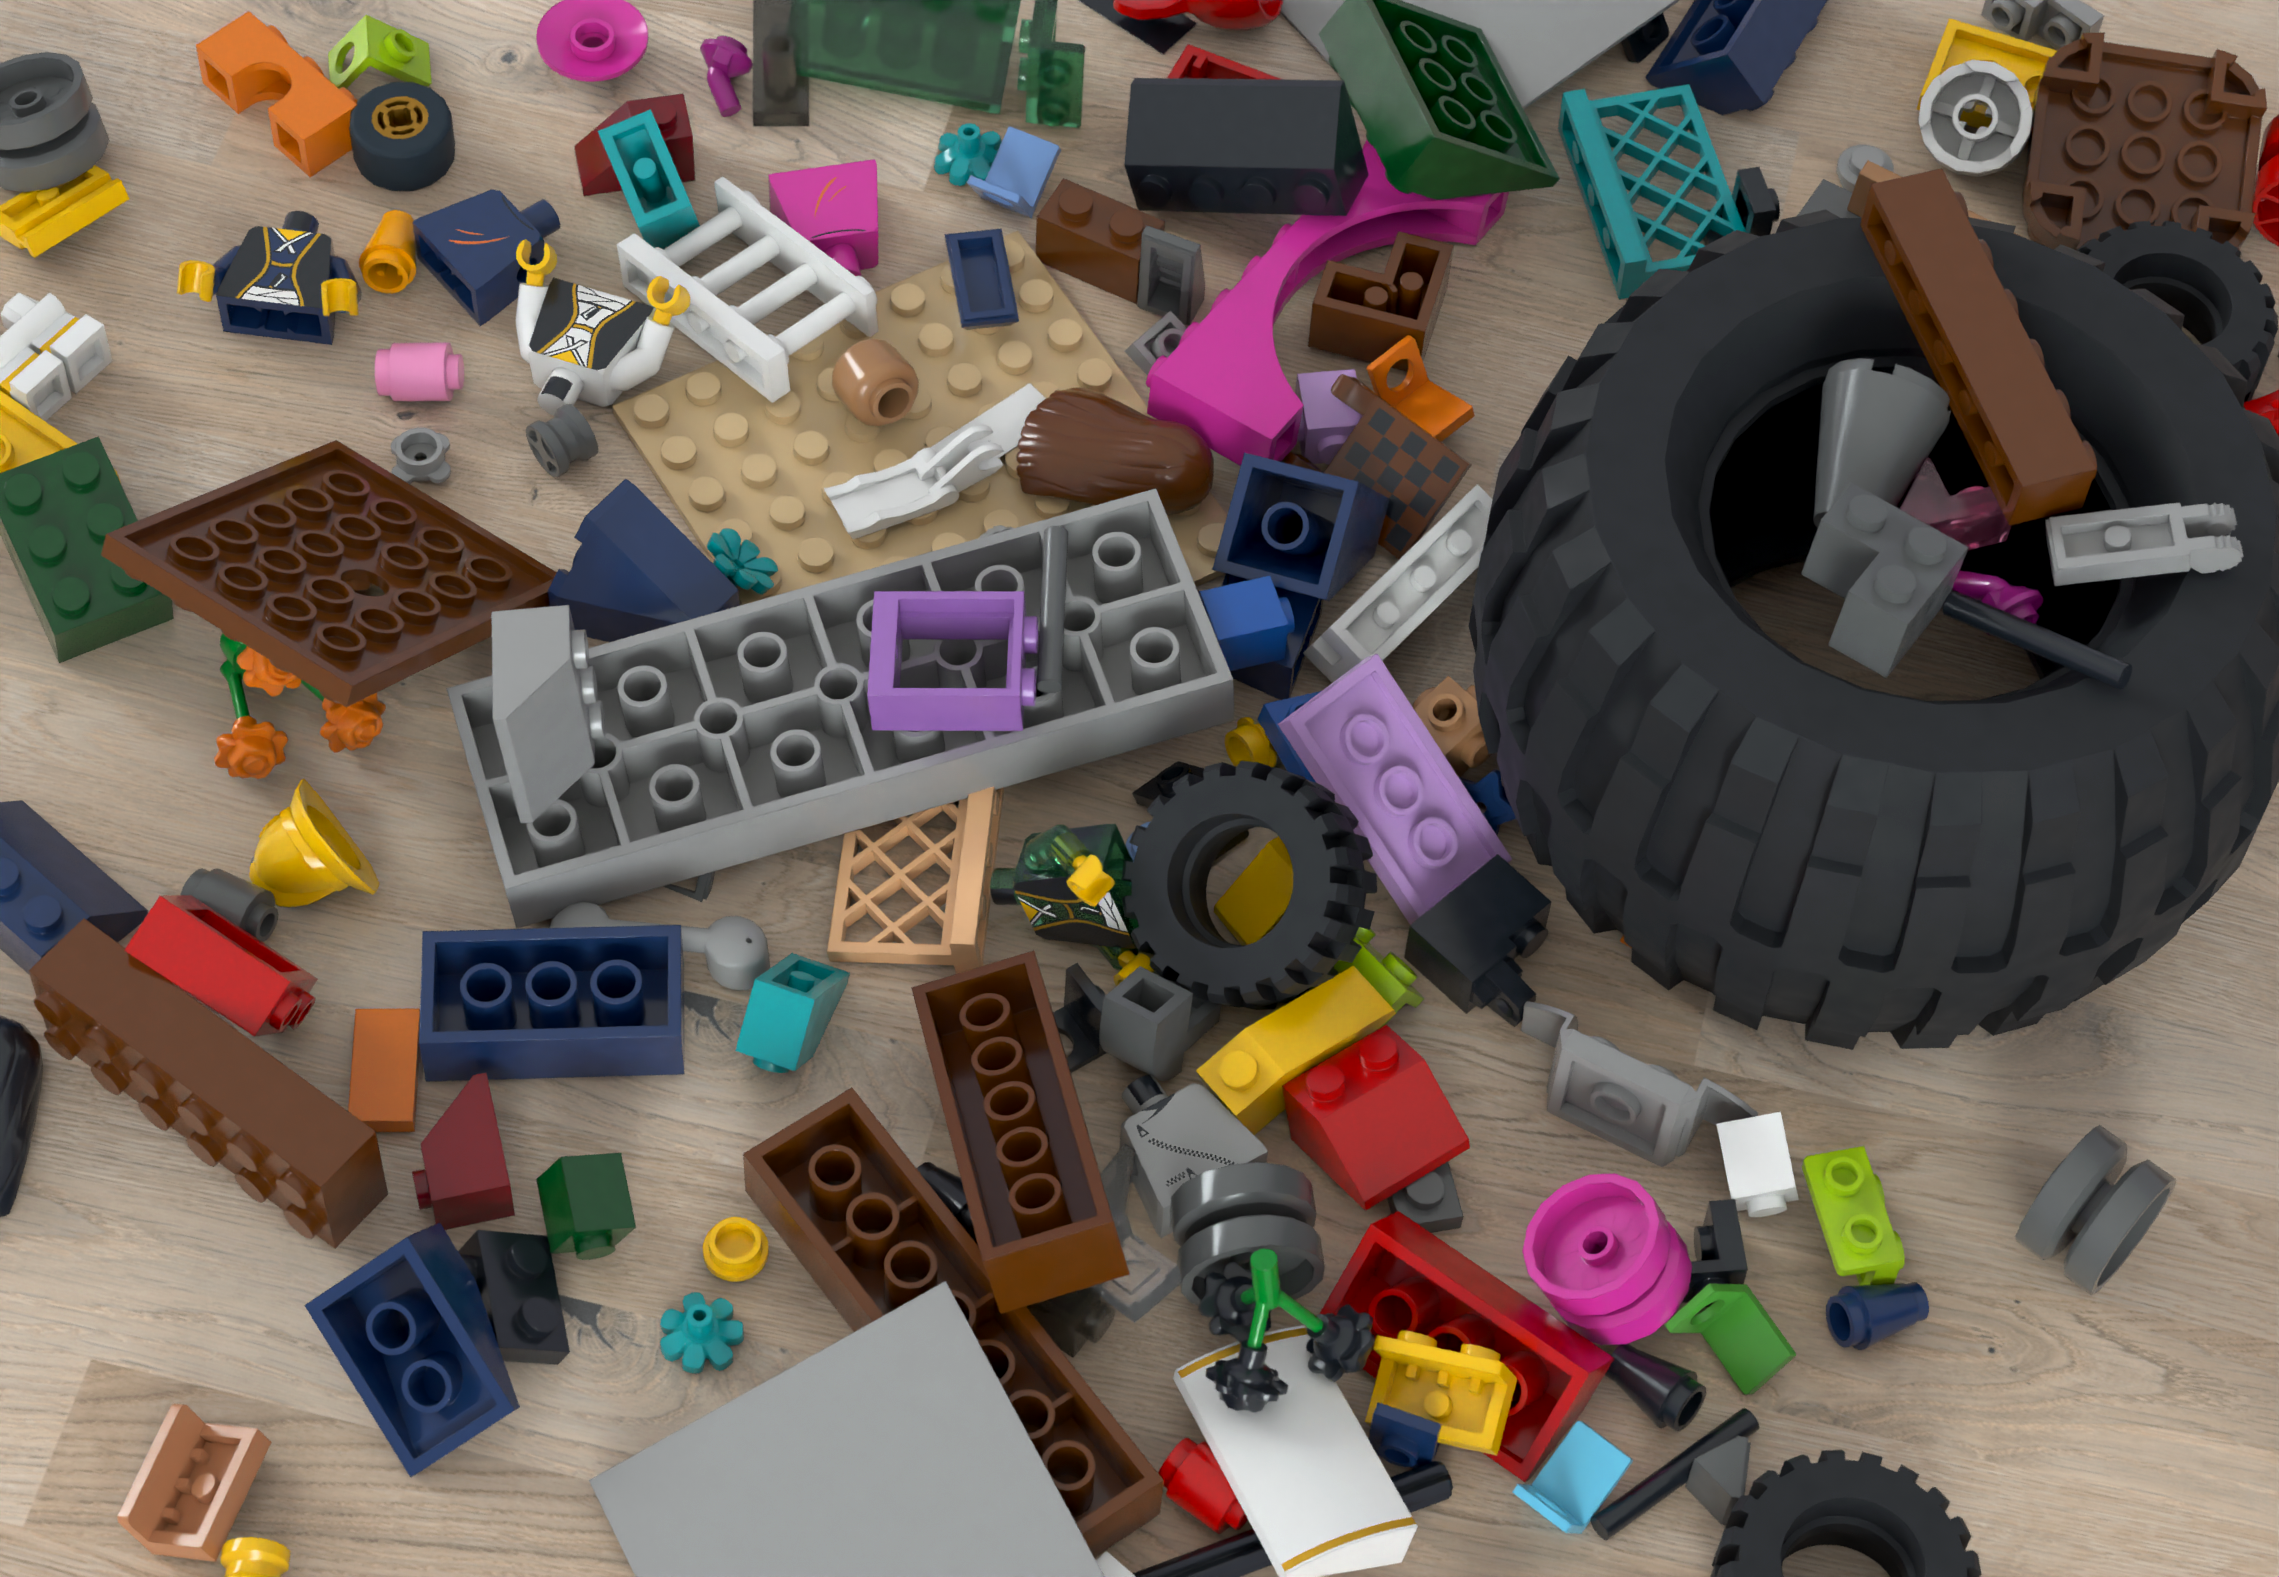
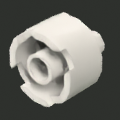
M1970 60L1950 67L1932 80L1921 99L1918 122L1926 148L1940 165L1959 175L1981 177L2002 171L2019 158L2030 138L2033 111L2027 90L2013 72L1995 62ZM1976 104L1983 105L1987 108L1985 117L1992 118L1990 126L1988 128L1979 127L1976 134L1965 131L1967 122L1960 121L1962 112H1973Z

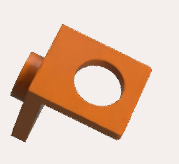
M1410 335L1404 337L1367 366V372L1374 392L1440 442L1475 416L1472 405L1428 379L1416 339ZM1407 359L1408 372L1405 379L1398 386L1388 388L1387 375L1390 368L1397 361Z

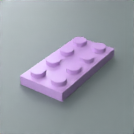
M1378 654L1362 660L1278 724L1315 782L1334 793L1335 803L1349 807L1358 819V825L1353 831L1355 834L1368 838L1373 852V856L1371 859H1368V862L1410 925L1497 854L1506 862L1512 860Z

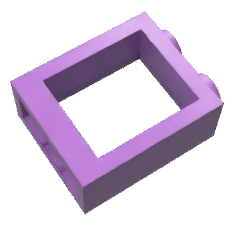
M874 591L867 692L872 730L1023 731L1024 706H1035L1036 670L1035 668H1026V654L1038 653V617L1026 616L1024 591ZM903 639L1008 640L1006 688H900Z

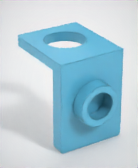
M1576 1421L1531 1485L1517 1484L1512 1493L1563 1532L1582 1534L1591 1518L1597 1513L1630 1467L1633 1459L1586 1423Z

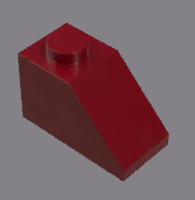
M684 93L627 101L574 146L583 196L623 191L598 131L650 109L681 181H695L693 135Z
M487 1073L476 1074L472 1076L421 1142L420 1146L425 1169L412 1171L419 1210L433 1208L435 1223L440 1222L444 1230L515 1215L511 1186Z

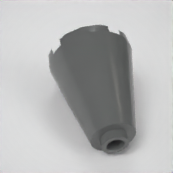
M1873 359L1844 360L1829 368L1822 388L1813 519L1817 528L1821 519L1851 483L1895 507L1898 506L1949 423L1951 410L1947 411L1950 398L1945 390L1932 379L1911 368L1895 364L1892 375L1872 371Z

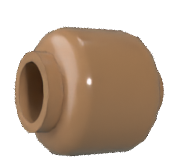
M869 339L851 346L838 359L832 372V387L837 398L855 418L865 425L880 427L900 420L911 410L918 394L919 380L914 368L896 348L884 340Z

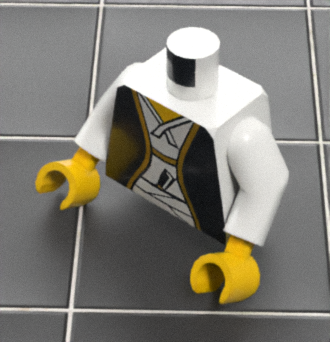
M525 239L518 245L516 259L519 265L527 271L526 283L519 284L516 331L521 357L530 364L533 383L542 389L537 401L543 410L554 416L558 408L565 404H572L574 406L577 399L601 407L612 405L623 391L630 390L659 371L674 330V326L670 323L672 316L682 314L690 306L691 298L685 287L678 284L672 299L664 303V297L669 288V280L662 276L652 279L647 289V299L652 305L649 306L554 277L549 286L543 285L544 276L550 274L556 267L557 254L548 243H545L543 260L537 265H530L531 243Z

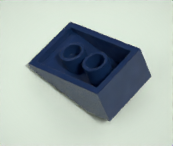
M440 1222L407 1236L304 1305L410 1478L520 1408L476 1280Z

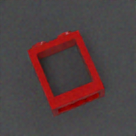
M192 895L159 896L124 950L254 1037L283 1033L287 1026L295 1030L306 1018L316 1000V997L309 994L318 978Z

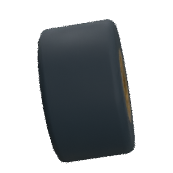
M391 82L373 88L358 100L357 106L350 114L349 130L354 161L362 176L375 186L391 191H415L431 186L446 175L454 161L455 138L452 114L443 97L431 88L417 83Z

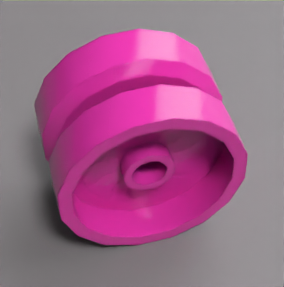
M1612 1173L1587 1175L1567 1183L1541 1203L1527 1226L1522 1252L1528 1275L1550 1300L1551 1305L1564 1322L1591 1342L1599 1345L1628 1344L1653 1334L1675 1315L1688 1293L1692 1264L1687 1246L1675 1228L1666 1220L1665 1214L1653 1197L1635 1180Z

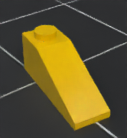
M1353 965L1336 975V977L1320 984L1243 1029L1201 1065L1196 1072L1207 1089L1253 1135H1256L1286 1109L1282 1085L1378 1030L1396 1012Z

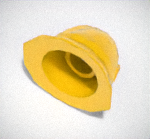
M304 778L301 779L295 789L291 805L279 812L262 828L254 857L250 861L249 877L252 883L271 891L275 897V905L289 908L311 904L335 891L340 892L348 886L372 895L375 894L380 883L373 867L323 799Z

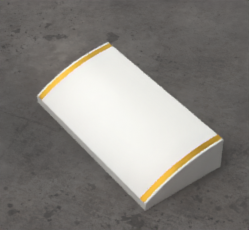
M1304 1325L1264 1333L1262 1343L1268 1348L1265 1364L1278 1372V1377L1287 1383L1288 1391L1286 1394L1280 1395L1277 1401L1268 1402L1262 1411L1252 1413L1249 1410L1236 1411L1228 1408L1225 1402L1220 1400L1219 1392L1215 1389V1383L1205 1375L1206 1369L1215 1366L1217 1360L1228 1361L1238 1357L1241 1345L1238 1341L1209 1352L1176 1369L1173 1380L1279 1577H1321L1402 1563L1418 1526L1336 1381L1328 1380L1323 1373H1313L1309 1370L1308 1361L1312 1354L1307 1351L1306 1345L1311 1337L1308 1336Z

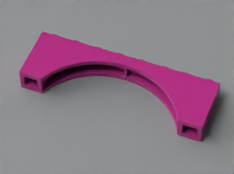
M1366 140L1362 150L1369 175L1347 216L1302 214L1293 225L1286 223L1279 230L1272 247L1263 257L1257 255L1252 258L1245 268L1241 280L1233 289L1225 288L1220 292L1211 307L1210 313L1200 324L1197 322L1191 323L1183 333L1178 347L1168 357L1162 355L1155 361L1146 379V386L1150 388L1147 414L1158 420L1175 421L1191 427L1203 437L1209 449L1240 466L1244 453L1281 462L1297 443L1304 406L1291 389L1282 372L1273 340L1274 324L1293 295L1311 278L1325 269L1327 260L1339 262L1344 258L1369 249L1394 244L1398 231L1435 241L1476 245L1504 214L1509 192L1440 200L1413 192L1411 194L1402 193L1389 183L1385 176L1386 169L1376 149Z

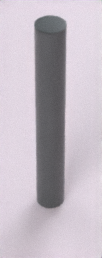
M1061 526L1046 528L1043 539L1037 689L1043 693H1057L1062 689L1068 531Z

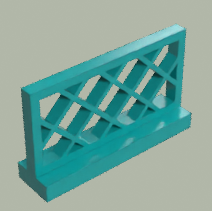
M1690 84L1590 101L1585 89L1563 92L1558 131L1619 300L1628 298L1659 269L1688 270L1698 249L1705 246L1700 242L1709 230L1723 236L1736 230L1746 232ZM1680 105L1685 118L1676 127L1653 116L1657 109ZM1619 116L1633 124L1623 136L1604 127L1600 118ZM1643 128L1667 139L1659 153L1634 141ZM1677 145L1699 154L1701 160L1694 169L1669 158ZM1624 153L1649 165L1640 178L1618 168L1617 162ZM1659 170L1684 182L1675 195L1650 184V181ZM1693 187L1715 197L1716 204L1710 212L1684 200ZM1639 196L1664 207L1656 221L1633 210L1632 206ZM1674 213L1700 225L1691 238L1665 226ZM1657 239L1681 252L1676 258L1652 262L1648 248Z

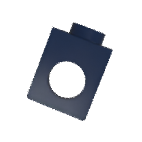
M1377 1403L1368 1440L1376 1454L1387 1462L1400 1467L1417 1468L1434 1461L1440 1445L1438 1439L1441 1424L1382 1403Z

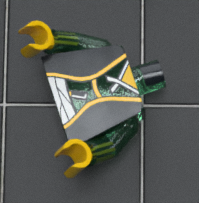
M1058 824L1044 832L1032 833L1024 841L1016 868H996L993 871L990 891L992 900L996 905H1022L1036 935L1043 939L1082 943L1097 948L1114 969L1120 970L1114 976L1116 986L1139 966L1154 973V970L1150 967L1149 956L1143 953L1138 954V948L1131 936L1132 930L1139 927L1138 921L1127 918L1124 915L1122 898L1132 895V885L1129 881L1121 880L1124 861L1133 862L1116 824H1101L1078 828H1068L1066 825Z

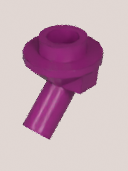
M720 35L716 39H705L700 46V51L708 67L707 82L721 116H732L738 113L742 107L729 78L749 74L753 67L752 60L747 55V48L734 38Z
M1959 571L1952 588L1953 591L1955 590L1974 599L1981 600V602L2034 624L2039 618L2037 609L2043 602V597L2038 590L2027 589L2025 586H2010L2006 580L2000 577L1967 571Z

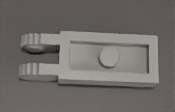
M2181 503L2049 517V520H2046V539L2054 585L2190 571V568L2202 574L2213 573L2217 570H2231L2232 567L2238 566L2237 564L2242 562L2241 558L2244 557L2240 540H2237L2236 537H2230V535L2225 536L2231 534V531L2235 530V525H2237L2234 509L2230 508L2229 504L2224 505L2223 503L2181 506Z

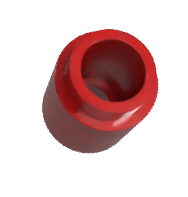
M1188 1437L1181 1440L1168 1455L1158 1472L1164 1480L1163 1486L1167 1489L1166 1497L1217 1534L1223 1533L1230 1526L1237 1531L1240 1530L1249 1520L1208 1443L1203 1441L1197 1444Z

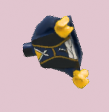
M303 211L289 212L285 217L282 229L262 226L249 229L241 245L234 246L212 265L197 260L180 263L177 294L180 295L195 292L199 294L202 301L211 302L212 297L216 295L223 332L332 345L334 340L335 311L338 313L350 312L351 316L359 315L358 303L361 300L362 291L348 262L341 257L335 256L332 238L326 234L317 233L319 228L318 220L313 215Z

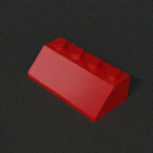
M1400 1211L1370 1224L1319 1313L1325 1315L1333 1313L1337 1316L1341 1307L1351 1305L1357 1313L1366 1312L1373 1317V1325L1369 1331L1375 1335V1339L1377 1335L1397 1339L1399 1331L1403 1330L1420 1333L1435 1339L1438 1342L1436 1348L1460 1353L1462 1344H1472L1498 1352L1501 1355L1499 1361L1517 1377V1382L1498 1455L1483 1454L1524 1482H1527L1583 1412L1614 1360V1357ZM1372 1350L1368 1355L1363 1370L1377 1378L1382 1357L1375 1350Z

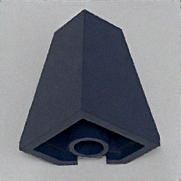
M624 479L584 517L574 537L582 544L574 556L570 572L565 569H558L548 589L550 607L569 605L575 630L585 629L588 638L606 642L620 640L740 606L739 589L636 485L627 479Z

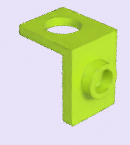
M365 15L328 53L329 79L339 89L341 87L347 89L369 66L404 82H413L426 87L432 83L429 44L402 29H397L368 15ZM354 46L355 51L352 62L347 70L343 72L344 59L349 50Z

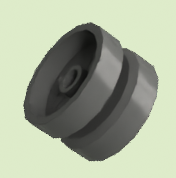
M43 52L22 55L0 63V187L5 190L30 192L50 189L67 183L90 170L106 152L109 137L97 106L92 103L93 97L80 63L68 55Z
M2101 1125L2093 1128L2082 1138L2054 1170L2028 1210L2015 1236L2018 1243L2042 1260L2061 1253L2076 1237L2064 1260V1276L2091 1296L2098 1292L2127 1260L2158 1217L2176 1185V1179L2149 1159L2132 1166L2115 1184L2127 1161V1144Z
M1262 1162L1232 1164L1203 1172L1183 1183L1171 1196L1170 1215L1173 1237L1180 1246L1178 1249L1177 1265L1181 1292L1190 1303L1198 1306L1205 1296L1206 1287L1204 1280L1208 1274L1212 1272L1222 1274L1224 1265L1231 1261L1237 1262L1246 1270H1251V1255L1255 1251L1264 1248L1274 1251L1277 1255L1280 1289L1294 1300L1310 1293L1323 1280L1325 1264L1321 1238L1314 1230L1317 1213L1313 1188L1304 1173L1280 1164Z

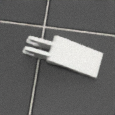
M984 424L975 425L962 431L937 454L933 448H924L912 458L898 465L878 472L856 475L846 483L824 488L840 516L845 529L854 540L954 504L959 498V492L996 473L1003 466L1000 459L986 461L983 464L980 463L985 459L1004 452L1001 445L991 443L990 440L970 445L973 441L980 440L993 433L990 426Z

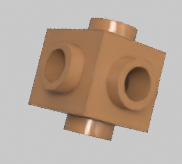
M1448 675L1437 687L1428 688L1417 697L1412 707L1458 777H1461L1469 768L1480 766L1491 756V754H1488L1478 717L1474 685H1470L1464 690Z

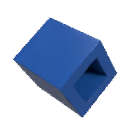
M1270 576L1200 591L1199 596L1230 671L1285 659L1287 634L1293 633L1295 629L1294 616L1287 597L1278 598Z

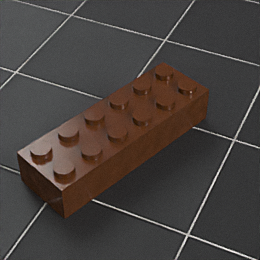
M83 918L28 970L36 994L33 1002L43 1016L47 1029L44 1032V1037L49 1045L65 1059L72 1060L76 1056L89 1065L96 1080L112 1094L120 1095L122 1092H125L136 1100L141 1112L153 1125L163 1131H167L172 1127L187 1138L186 1142L189 1148L204 1163L212 1167L220 1163L234 1173L238 1185L251 1198L260 1203L269 1199L281 1208L288 1223L302 1236L312 1239L317 1235L336 1249L388 1195L376 1131L171 981L125 952V948Z
M1033 950L911 987L982 1262L1000 1314L1130 1275L1035 951Z

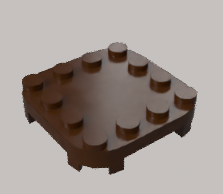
M2105 32L2083 33L2079 40L2061 47L2052 57H2049L2034 94L2033 119L2022 192L2023 214L2028 224L2030 239L2053 250L2061 244L2077 251L2087 241L2094 238L2098 240L2100 233L2121 226L2125 231L2128 230L2131 223L2150 220L2151 226H2162L2163 222L2171 221L2182 223V229L2196 232L2197 227L2213 233L2212 239L2222 245L2228 241L2240 249L2250 233L2256 213H2252L2262 117L2267 110L2265 88L2259 89L2252 75L2235 62L2238 56L2216 49L2211 58L2104 42Z

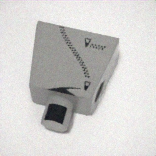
M1144 1075L1130 1083L1122 1093V1099L1134 1115L1127 1118L1121 1124L1119 1150L1152 1225L1160 1238L1173 1232L1170 1215L1171 1196L1183 1183L1203 1172L1232 1164L1267 1163L1268 1150L1263 1143L1202 1084L1192 1083L1167 1096L1153 1076Z

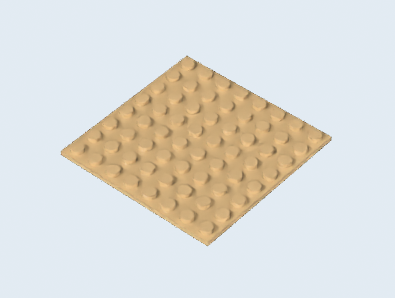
M1018 230L1003 236L1019 321L1010 326L973 330L961 328L948 260L876 291L878 332L870 338L844 319L791 354L787 364L790 392L773 403L717 360L612 406L614 416L712 563L715 557L707 549V543L713 533L719 534L725 528L737 531L741 538V544L744 540L754 543L760 549V554L756 558L767 557L776 563L778 571L769 577L773 581L774 586L765 594L760 595L751 588L745 590L737 586L739 589L740 605L975 540L994 526L1002 525L1017 528L1095 506L1069 499L1024 493L1016 469L1019 465L1016 461L1017 452L1020 451L1018 447H1015L999 458L1003 466L996 473L959 492V498L954 504L854 540L848 534L840 516L824 488L846 483L856 475L878 472L912 458L920 450L932 447L1029 383L1045 398H1049L1056 390L1084 387L1111 397L1149 418L1155 419L1147 414L1148 406ZM869 339L884 340L896 348L914 368L919 380L918 394L911 410L900 420L880 427L865 425L855 418L837 398L832 387V372L841 355L856 343ZM1209 491L1207 497L1197 507L1179 514L1167 515L1196 587L1225 574L1212 569L1227 514Z

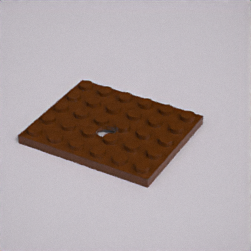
M337 440L107 533L101 556L124 569V572L129 577L147 583L171 598L173 603L179 608L197 614L221 629V632L229 639L242 642L268 658L276 668L292 673L318 689L326 699L340 703L345 707L492 637L491 612L550 607L548 589L557 573ZM373 584L379 587L385 595L366 596L356 593L354 590H367Z

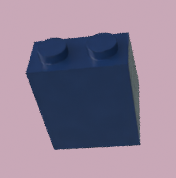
M1244 453L1212 570L1248 580L1270 576L1274 587L1330 601L1374 557L1390 499L1357 481Z

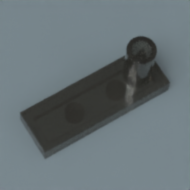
M753 0V127L809 126V0Z

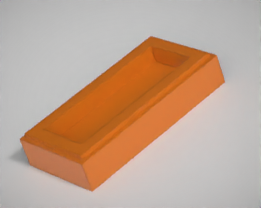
M420 1008L355 1009L348 1112L376 1132H415L420 1058Z

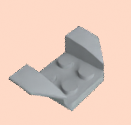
M1526 1001L1524 1005L1521 1031L1556 1048L1547 1083V1112L1660 1167H1664L1672 1162L1676 1156L1680 1157L1685 1154L1703 1119L1717 1126L1718 1123L1758 1116V1112L1743 1100L1705 1077L1695 1091L1691 1085L1679 1080L1667 1068L1654 1064H1645L1621 1052L1617 1046L1607 1039L1597 1036L1589 1037L1579 1032L1578 1019L1574 1014L1559 1008Z

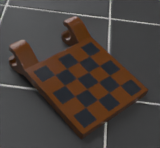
M1341 374L1332 385L1331 393L1363 415L1324 472L1303 455L1289 452L1281 462L1357 481L1389 498L1378 544L1397 559H1400L1421 539L1472 464L1380 398L1357 378Z

